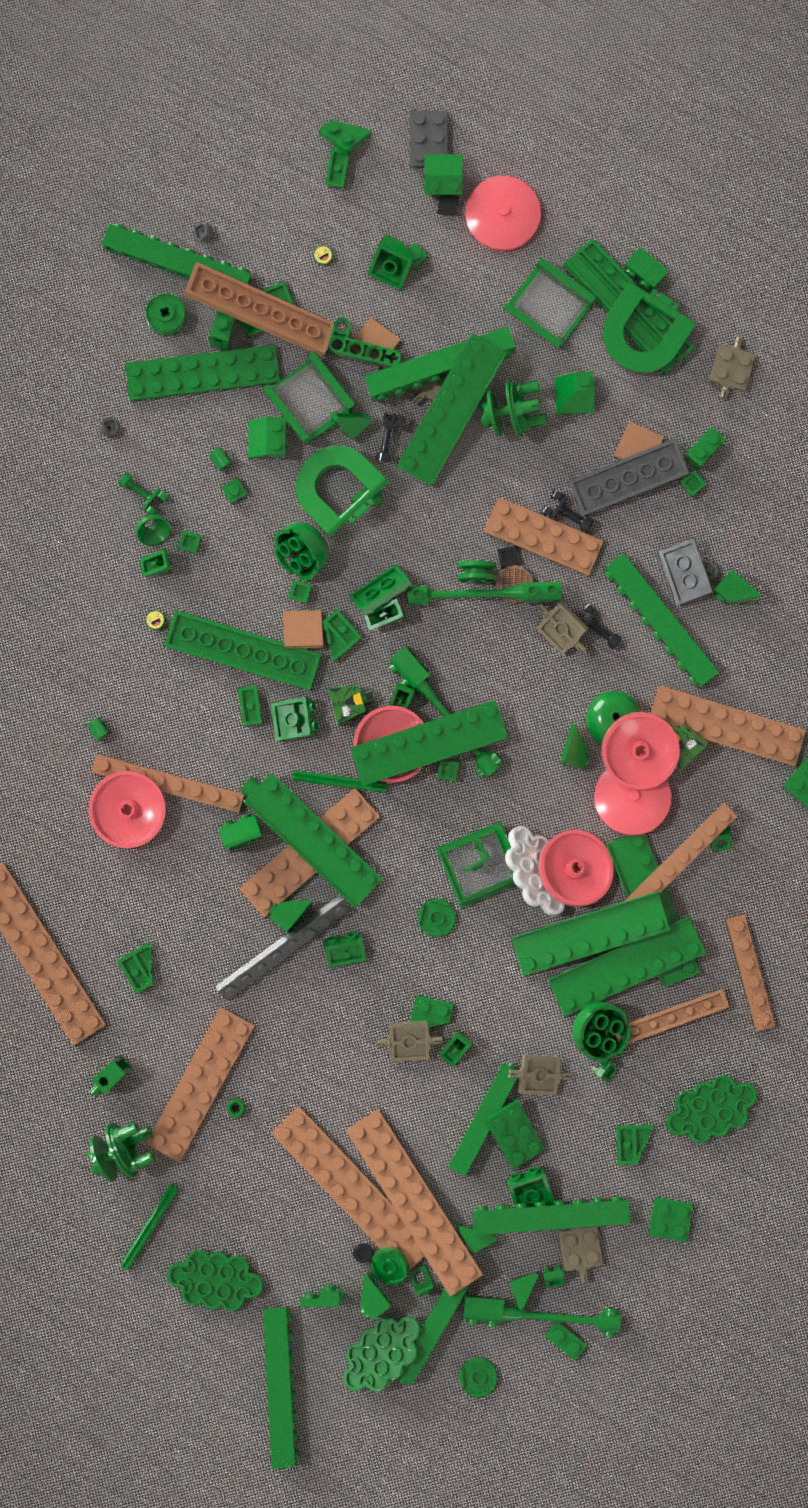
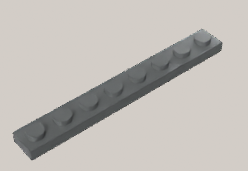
M339 895L216 985V989L228 1001L351 909L341 895Z

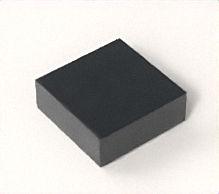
M440 195L437 214L456 217L459 197Z
M516 545L497 549L500 568L519 565Z

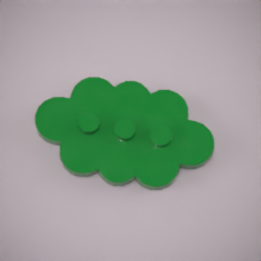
M726 1075L717 1076L713 1079L712 1083L699 1082L693 1091L685 1090L677 1095L675 1099L677 1110L668 1115L666 1127L673 1135L682 1136L687 1134L693 1142L700 1144L707 1142L712 1135L723 1137L729 1132L730 1127L740 1128L746 1124L748 1120L746 1108L751 1107L756 1102L757 1090L750 1083H739L736 1085L734 1080Z
M201 1249L193 1250L187 1255L185 1262H176L167 1271L168 1282L173 1287L181 1288V1297L186 1304L198 1305L202 1303L203 1306L210 1310H215L222 1306L225 1310L236 1311L242 1307L245 1298H255L263 1290L262 1278L256 1273L249 1272L247 1259L240 1255L228 1257L222 1251H214L208 1254Z
M387 1316L377 1321L375 1329L364 1331L361 1335L360 1343H354L347 1350L346 1357L350 1367L343 1376L345 1386L355 1392L362 1391L366 1387L374 1392H382L387 1389L390 1380L401 1378L404 1374L405 1366L414 1364L418 1359L419 1349L415 1342L422 1333L420 1322L412 1317H404L397 1321L395 1318Z

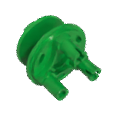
M510 380L506 381L508 405L502 407L498 406L494 391L492 389L487 390V401L479 404L484 412L481 418L482 426L484 428L493 427L496 436H502L501 416L510 415L516 435L522 437L525 430H529L534 426L548 424L545 412L532 416L527 415L529 412L541 411L540 405L533 406L540 403L538 398L525 402L523 400L526 394L541 392L539 381L536 380L523 384L521 382L514 384Z
M132 1122L123 1128L115 1123L107 1124L105 1128L107 1144L101 1137L93 1136L90 1138V1151L86 1153V1156L92 1162L91 1172L96 1176L102 1174L109 1182L117 1179V1166L127 1177L132 1178L143 1167L156 1162V1157L152 1151L137 1157L136 1146L140 1142L153 1137V1133L149 1126L139 1130L136 1122Z

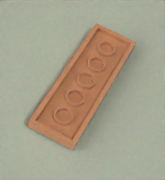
M498 497L483 532L588 577L603 544L601 539Z

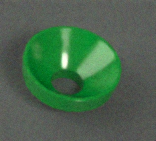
M157 514L145 516L136 526L137 539L140 543L147 546L162 543L170 533L168 521L163 516ZM155 521L152 527L145 526L147 522Z

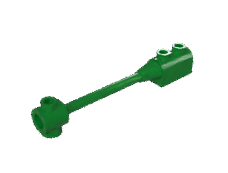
M529 582L504 589L431 591L428 586H409L408 604L428 605L431 599L504 597L521 600L524 603L562 602V583Z
M408 646L403 647L389 660L391 671L395 675L400 673L404 678L401 680L402 684L416 690L429 702L431 701L443 717L450 715L451 713L436 697L435 691L427 681L432 674ZM480 748L472 750L477 756L475 771L481 778L484 775L487 778L490 777L502 766L503 760L496 751L482 752Z
M465 1295L463 1320H467L469 1325H478L479 1321L487 1322L486 1326L498 1327V1323L530 1319L596 1325L599 1331L603 1332V1336L615 1337V1333H620L621 1313H619V1309L603 1308V1312L598 1317L523 1311L504 1306V1298Z

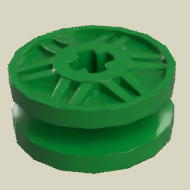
M160 293L154 296L148 302L145 309L150 329L162 336H171L178 333L186 321V312L182 301L169 293ZM166 312H169V316L163 317L162 313L166 314Z
M469 560L457 563V569L466 571V573L457 575V581L484 584L497 581V575L488 573V571L497 569V563Z

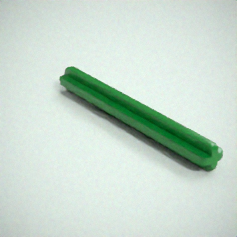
M296 770L292 776V780L297 782L385 793L387 790V783L380 781L362 786L361 780L357 778Z
M173 1184L168 1186L122 1260L120 1266L128 1271L177 1194L179 1190L177 1186Z

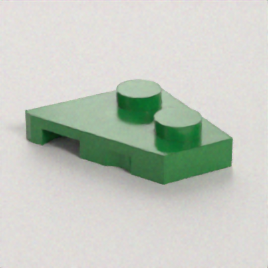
M330 120L319 129V135L345 155H348L370 137L371 131Z
M338 609L323 620L332 660L335 662L359 642L362 637Z
M150 942L117 960L136 994L153 985Z
M416 995L410 1022L428 1021V1028L449 1023L454 1004Z
M654 1124L616 1125L617 1165L638 1164L643 1149L653 1131Z

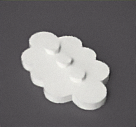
M524 826L513 828L509 833L508 839L512 848L506 852L505 861L507 866L514 871V883L523 889L522 895L527 904L533 907L540 905L543 911L551 916L560 914L565 904L555 900L546 891L538 870L540 853L548 840L540 835L533 837L529 829Z

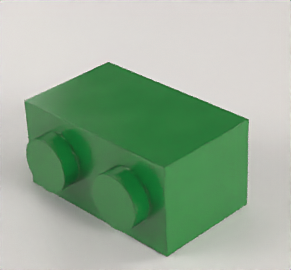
M641 247L634 252L624 266L625 273L630 278L634 279L635 277L640 281L639 284L647 291L656 289L669 271Z
M711 426L686 453L684 458L699 470L722 446L726 438Z

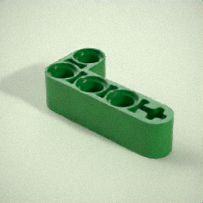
M343 317L335 320L329 340L330 352L333 355L385 369L401 363V355L397 350L350 339L351 324L349 320ZM341 324L348 326L344 332L339 331L337 328ZM336 342L343 344L339 350H335L332 346ZM359 347L361 352L357 355L352 354L351 349ZM376 351L380 355L377 359H372L369 357L370 353ZM392 356H395L396 361L390 363V359H392Z

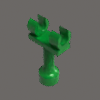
M125 472L118 481V485L122 488L129 487L143 497L146 502L142 506V510L147 514H157L158 511L150 506L154 499L158 497L166 503L170 497L158 487L152 495H149L147 491L132 481L133 476Z

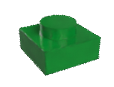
M416 242L408 248V251L414 258L411 267L415 270L428 258V254Z
M695 470L679 482L690 497H693L706 486V483Z
M238 478L221 487L231 504L247 496Z
M183 530L178 549L197 554L202 536Z
M293 580L288 599L307 604L312 585Z
M440 760L437 779L456 782L459 763Z

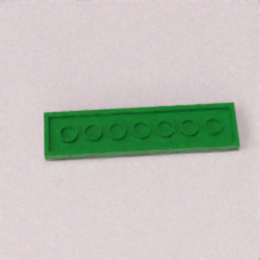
M275 345L125 363L130 402L280 382Z
M177 610L174 612L164 647L308 691L311 690L321 658L319 653L303 648L284 649L283 642Z

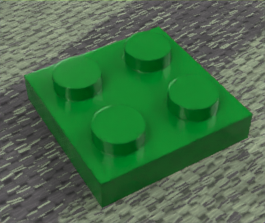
M654 1197L648 1236L687 1243L693 1203Z

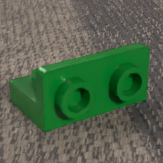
M349 932L343 936L332 935L324 939L329 968L367 961L361 932Z

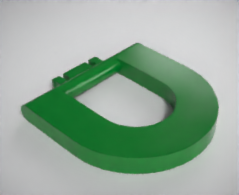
M630 281L605 319L603 327L604 346L610 358L621 368L639 374L656 372L666 367L676 357L697 323L676 310L679 307L677 302L670 306L673 300L660 292L658 297H655L658 290L653 289L649 294ZM641 300L675 320L660 344L648 352H639L632 349L626 343L623 335L625 324Z
M331 446L317 451L302 465L296 479V495L305 512L329 537H332L347 521L354 525L356 520L353 517L355 516L359 520L369 510L366 504L373 507L375 502L371 499L389 482L358 451L345 446ZM334 468L348 470L367 488L340 516L319 497L317 490L318 482L323 474Z

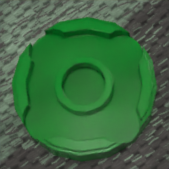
M431 899L425 902L418 912L420 928L425 934L432 937H441L448 934L453 929L456 921L453 907L442 899Z
M394 1247L379 1249L372 1257L370 1263L371 1272L379 1282L382 1281L388 1286L401 1283L408 1275V1259L404 1253Z
M475 1357L462 1365L459 1372L460 1386L470 1396H487L497 1385V1371L489 1360Z

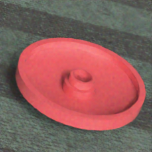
M510 176L492 177L481 182L470 194L466 204V223L471 235L484 247L495 251L515 250L525 245L535 235L541 218L540 203L535 192L525 182Z
M384 706L377 708L367 714L359 723L354 734L353 746L423 724V721L414 712L403 707ZM422 767L380 781L387 783L401 782L413 777Z
M647 712L630 713L615 721L606 732L602 743V759L608 773L621 785L632 789H649L664 782L674 771L679 759V742L672 727L661 717Z
M606 769L596 784L594 793L595 808L602 822L611 830L626 836H640L655 830L665 820L671 805V789L667 779L649 789L628 788L613 779Z
M122 771L107 776L95 787L90 797L89 818L93 829L101 839L116 847L134 848L146 844L158 834L165 821L166 802L162 791L152 779L138 772Z
M567 830L555 835L543 847L538 862L539 876L544 888L555 900L567 906L582 907L598 901L605 895L612 883L614 868L609 851L602 841L586 831Z

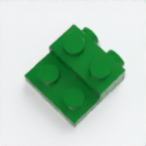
M303 697L271 703L275 741L316 736L319 724L317 720H314L313 712H316V704L312 701V698Z
M532 1167L528 1170V1173L522 1175L514 1173L510 1175V1179L506 1180L514 1206L518 1203H527V1207L535 1206V1202H546V1205H554V1199L543 1168Z
M325 1284L324 1288H320V1296H317L316 1292H306L300 1298V1307H339L340 1302H344V1288H336V1284Z

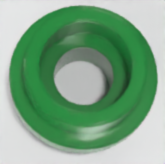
M234 1098L228 1102L226 1110L231 1117L238 1118L245 1113L246 1105L241 1099ZM238 1104L240 1106V1110L238 1112H235L233 1110V1105Z

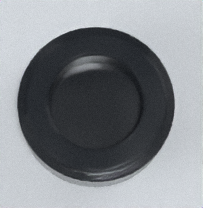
M360 1243L355 1246L353 1256L357 1262L366 1263L372 1258L373 1251L368 1244Z

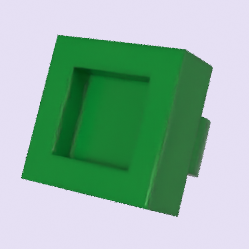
M609 1060L601 1062V1066L598 1069L594 1066L592 1067V1070L596 1072L595 1075L606 1083L609 1082L618 1069Z
M555 1264L556 1270L551 1272L548 1270V1266H545V1273L543 1275L546 1289L565 1285L563 1270H560L558 1264Z

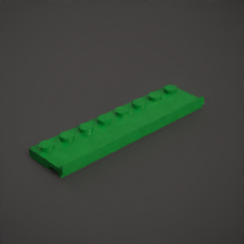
M593 238L563 264V268L576 282L596 297L594 301L607 315L627 283L630 281L635 284ZM641 300L625 324L623 332L642 352H648L660 344L673 323L665 314ZM687 339L676 357L660 371L666 375L693 351L695 346Z
M473 333L470 334L396 467L430 486L433 485L507 355L505 351Z
M493 700L350 747V751L361 784L365 786L509 737L497 702Z
M270 773L243 801L354 908L383 880L273 773Z
M645 834L625 836L605 844L627 898L658 868ZM665 888L660 893V898L669 925L679 921L668 890ZM693 959L659 974L658 977L664 988L701 972L696 960Z
M657 891L513 936L511 939L522 974L525 976L671 931L660 894Z
M688 916L671 924V931L626 944L548 979L564 1017L583 1009L589 1004L601 1001L706 954L690 917Z

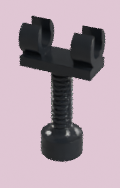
M388 411L383 415L385 422H382L384 437L381 450L376 452L375 460L390 462L391 455L388 453L389 437H391L392 428L395 429L394 423L397 420L395 413H393V419L388 421Z
M554 490L551 498L560 502L555 511L544 506L541 513L555 520L558 513H561L579 524L580 530L587 533L594 520L589 517L580 518L577 514L575 515L572 511L564 508L563 505L567 501V496Z
M587 603L583 610L590 617L585 622V625L587 627L591 626L593 630L608 641L607 646L614 650L622 640V637L618 634H609L602 626L594 622V618L599 614V611Z

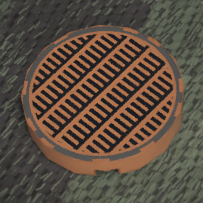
M513 565L501 570L495 585L496 589H504L533 582V578L525 568ZM501 597L504 601L512 604L523 602L521 600Z

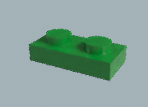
M331 148L325 186L344 189L350 153L345 155L339 149Z
M257 685L238 688L243 727L262 724Z
M554 1322L544 1335L574 1361L587 1347L583 1341L559 1322Z

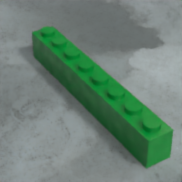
M118 223L108 225L101 244L102 248L106 251L188 280L191 277L196 262L250 285L252 280L251 273L245 268L239 267L237 269L231 267L232 265L226 261H214V258L204 254L200 256L194 250L188 248L185 250L180 249L178 245L172 242L167 244L160 242L161 240L155 236H150V238L143 236V233L138 230H126L125 226Z
M508 326L478 336L505 351L507 355L504 359L516 353V346ZM466 341L365 375V382L372 402H383L387 400V397L393 395L400 396L407 390H417L422 388L424 384L430 382L434 384L441 381L442 378L447 377Z
M624 553L605 567V577L609 582H614L617 585V592L629 600V607L641 615V622L653 630V637L665 645V652L677 660V667L689 675L688 680L694 687L701 688L719 673Z
M623 1196L611 1197L612 1201H604V1198H592V1202L586 1203L585 1199H575L572 1204H566L565 1200L554 1201V1205H546V1202H535V1206L527 1207V1203L515 1204V1208H508V1204L496 1205V1209H488V1206H477V1210L472 1211L473 1234L484 1235L631 1224L629 1200H623Z
M287 1306L263 1308L271 1469L293 1468L296 1466V1462H299V1450H295V1442H298V1430H294V1422H297V1411L293 1410L292 1402H296V1392L292 1390L291 1382H295L294 1370L290 1368V1363L294 1362L293 1350H289V1343L293 1342L292 1331H288V1323H291V1311H287Z

